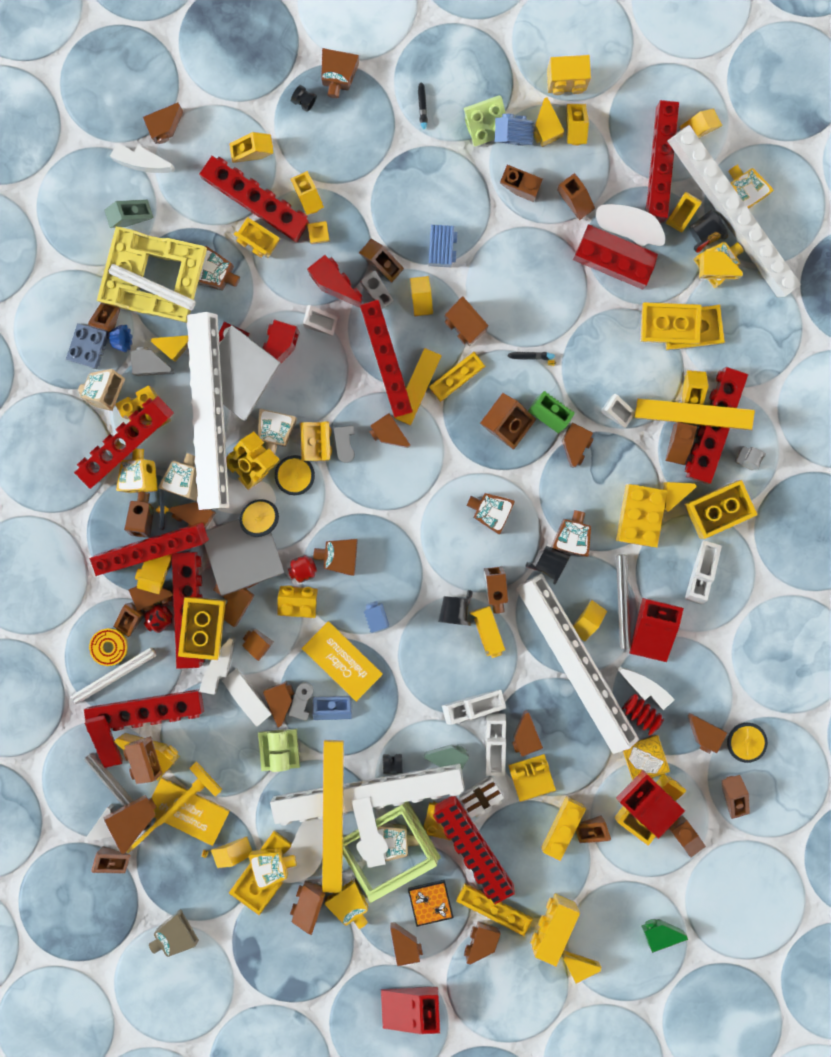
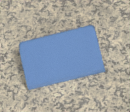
M351 696L313 697V719H352Z

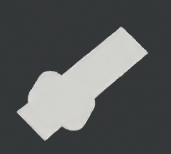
M370 797L352 800L361 841L356 846L358 852L367 861L368 868L385 865L384 853L387 852L388 845L383 836L378 833Z

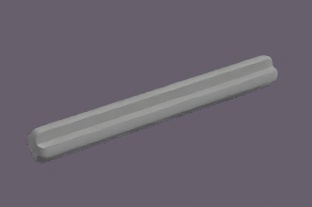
M620 554L616 556L619 640L621 649H630L627 555Z
M90 753L85 757V762L123 806L134 801L108 769L103 767L101 761L94 753ZM151 821L144 830H147L152 825Z

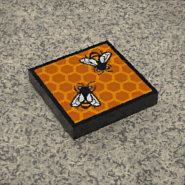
M445 879L408 888L416 927L454 918Z

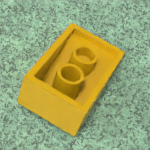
M124 733L114 742L124 750L125 745L143 739V737ZM152 740L163 773L156 779L158 781L180 756L173 746Z

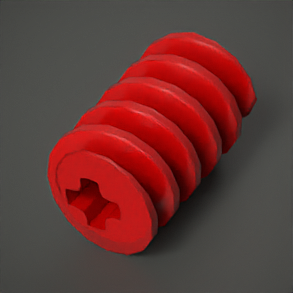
M635 693L624 703L622 710L626 709L625 716L630 713L632 714L631 721L636 718L638 719L637 726L643 723V731L649 728L648 735L650 736L660 728L664 718L662 719L661 713L656 714V709H650V704H644L642 698L638 699L639 697Z

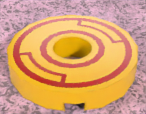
M101 629L90 640V655L95 662L103 666L118 664L123 661L128 652L127 639L117 629ZM106 642L113 644L112 652L105 651L104 644Z

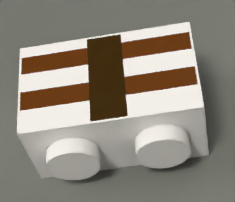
M489 776L459 795V799L470 817L475 816L477 818L482 816L487 808L491 806L494 808L500 805L504 796L493 777Z

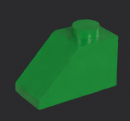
M650 919L644 925H641L652 953L688 940L684 930L660 919Z

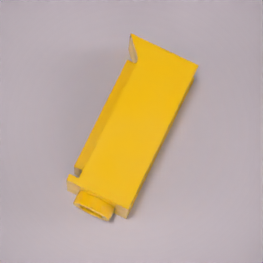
M486 606L469 612L475 616L474 621L485 652L488 651L486 653L487 657L495 658L501 656L502 651H505V647L491 607Z

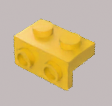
M249 217L246 218L239 231L234 233L237 243L245 248L247 245L253 248L252 252L260 258L263 256L269 258L280 241L278 236Z
M329 422L300 423L301 460H330L332 447L330 446L331 427Z
M290 585L280 586L277 615L316 618L318 589L293 587Z

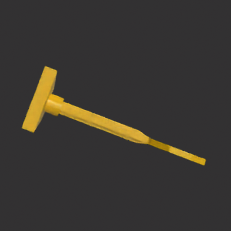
M197 761L189 768L198 778L192 783L193 786L134 841L126 851L127 853L132 851L155 828L169 819L197 792H201L205 787L215 797L221 792L222 788Z

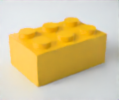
M736 480L684 504L700 539H706L758 515L742 480Z
M626 484L616 541L657 548L667 490Z
M189 596L184 598L178 656L218 660L220 658L226 600Z
M555 893L553 898H549L546 905V914L541 916L538 926H540L538 932L533 933L530 943L532 944L535 958L556 967L578 920L580 911L576 902Z

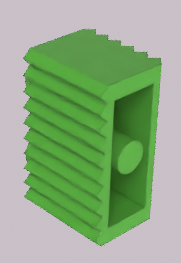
M543 391L534 400L528 410L529 413L558 434L567 427L575 414L574 411L572 412L571 409L562 405V402L559 403V400L550 396L546 391Z

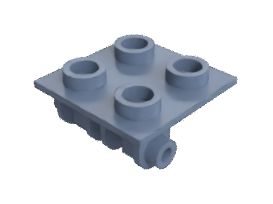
M77 323L66 360L97 369L102 359L100 355H104V353H101V350L106 349L103 346H106L109 339L107 337L108 333Z

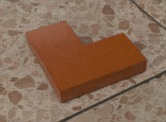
M216 584L213 590L221 596L218 585ZM246 588L222 596L228 601L225 605L224 621L236 627L255 595Z

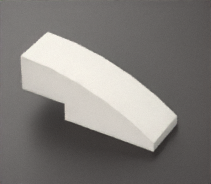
M117 143L110 155L114 162L138 171L170 173L175 170L171 163L139 145L133 152Z
M705 540L702 541L685 599L700 604L708 601L711 584L715 579L722 548L721 545Z
M231 637L221 647L218 660H211L202 679L199 692L213 695L217 693L220 676L227 677L229 674L236 638Z
M622 667L617 669L642 699L646 700L648 697H651L663 710L675 700L666 690L642 674Z
M237 668L222 680L230 694L256 727L272 714L270 708L261 699V695Z
M496 690L442 705L446 723L453 725L505 709L506 705L502 690Z
M487 714L486 776H505L506 715Z

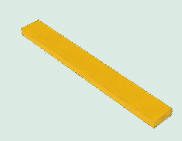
M324 740L322 892L342 893L343 740Z

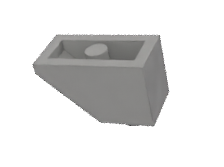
M137 347L136 351H131L133 375L174 374V370L153 351L148 350V347Z

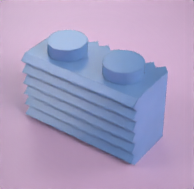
M502 114V117L495 118V142L518 146L532 145L534 122L526 120L527 116H515L514 118V114Z
M431 225L429 266L451 268L452 262L456 263V251H453V243H457V232H454V226Z
M377 601L366 604L364 614H366L365 617L367 618L366 621H368L367 624L369 625L370 632L373 633L388 628L389 622L383 604H378Z

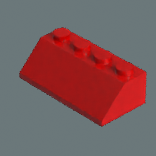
M588 224L573 260L643 290L647 286L654 270L658 254Z

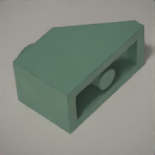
M148 199L115 201L104 210L110 228H116V226L128 227L154 218Z
M457 744V746L448 745L427 751L424 754V758L439 767L460 764L462 770L469 758V754L466 753L467 749Z

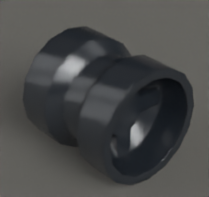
M299 85L293 92L290 101L295 105H301L302 109L308 112L313 107L317 95L313 92L309 93L304 86Z
M383 754V774H389L394 771L396 773H403L402 754H396L395 756Z

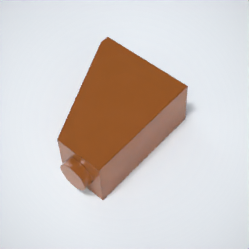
M144 795L103 817L121 854L126 853L156 815L153 809L157 807L152 797L148 799Z

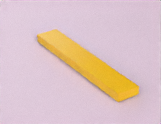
M637 398L635 418L743 430H753L755 410L639 398Z

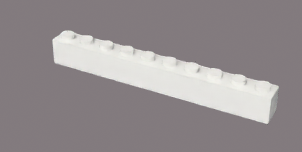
M686 126L671 137L668 143L777 298L785 297L799 287L801 284L691 126Z
M209 312L187 315V329L190 354L189 367L191 371L190 386L192 388V423L194 427L195 465L197 471L196 484L198 487L197 503L199 510L229 508L218 315Z
M541 573L525 581L516 588L610 750L615 754L630 749L639 738L543 574Z
M455 764L343 784V815L354 811L352 800L370 797L372 808L382 809L390 804L399 806L408 801L417 803L425 798L439 799L442 795H460L461 792H464L465 788L461 765ZM323 788L273 796L270 805L274 823L288 825L292 821L306 822L315 817L323 819Z

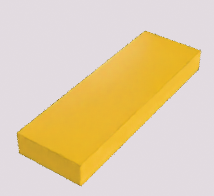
M472 352L431 384L429 388L441 402L486 366L476 353Z

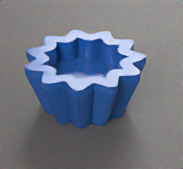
M119 325L112 329L109 336L112 347L123 352L130 350V345L133 344L131 340L133 336L130 334L131 329H128L127 325Z

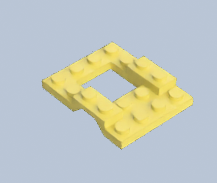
M116 226L97 301L130 311L187 323V315H190L191 310L158 295L141 292L140 287L111 275L109 269L112 264H115L143 277L149 256L181 262L174 291L194 300L207 248L175 239L153 237L135 230Z

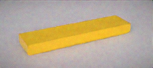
M424 348L406 388L413 412L394 419L410 426L412 425L442 355Z
M464 883L456 898V902L522 936H525L533 920L532 917L503 902L495 905L491 899L486 897L484 892Z

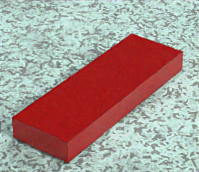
M105 716L86 719L85 726L103 767L107 768L122 764L123 758L117 744L114 742L115 739Z

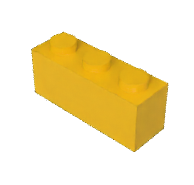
M567 796L565 797L541 846L543 853L561 861L586 810L582 803Z

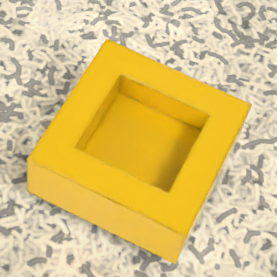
M326 221L307 224L311 244L330 242Z

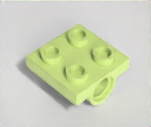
M500 95L463 108L465 123L474 146L495 140V118H500L502 114H506Z
M297 728L258 732L261 771L271 770L272 772H280L291 768H300Z

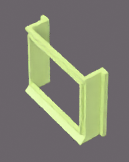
M409 801L375 819L376 826L378 828L402 814L427 859L378 887L372 889L347 844L360 838L359 829L343 837V856L370 903L437 866L438 860L441 859L440 854Z

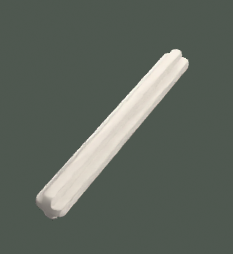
M112 264L109 269L111 275L186 309L193 310L196 305L193 299L115 264Z
M153 648L147 649L71 696L75 704L82 702L156 657L155 650Z

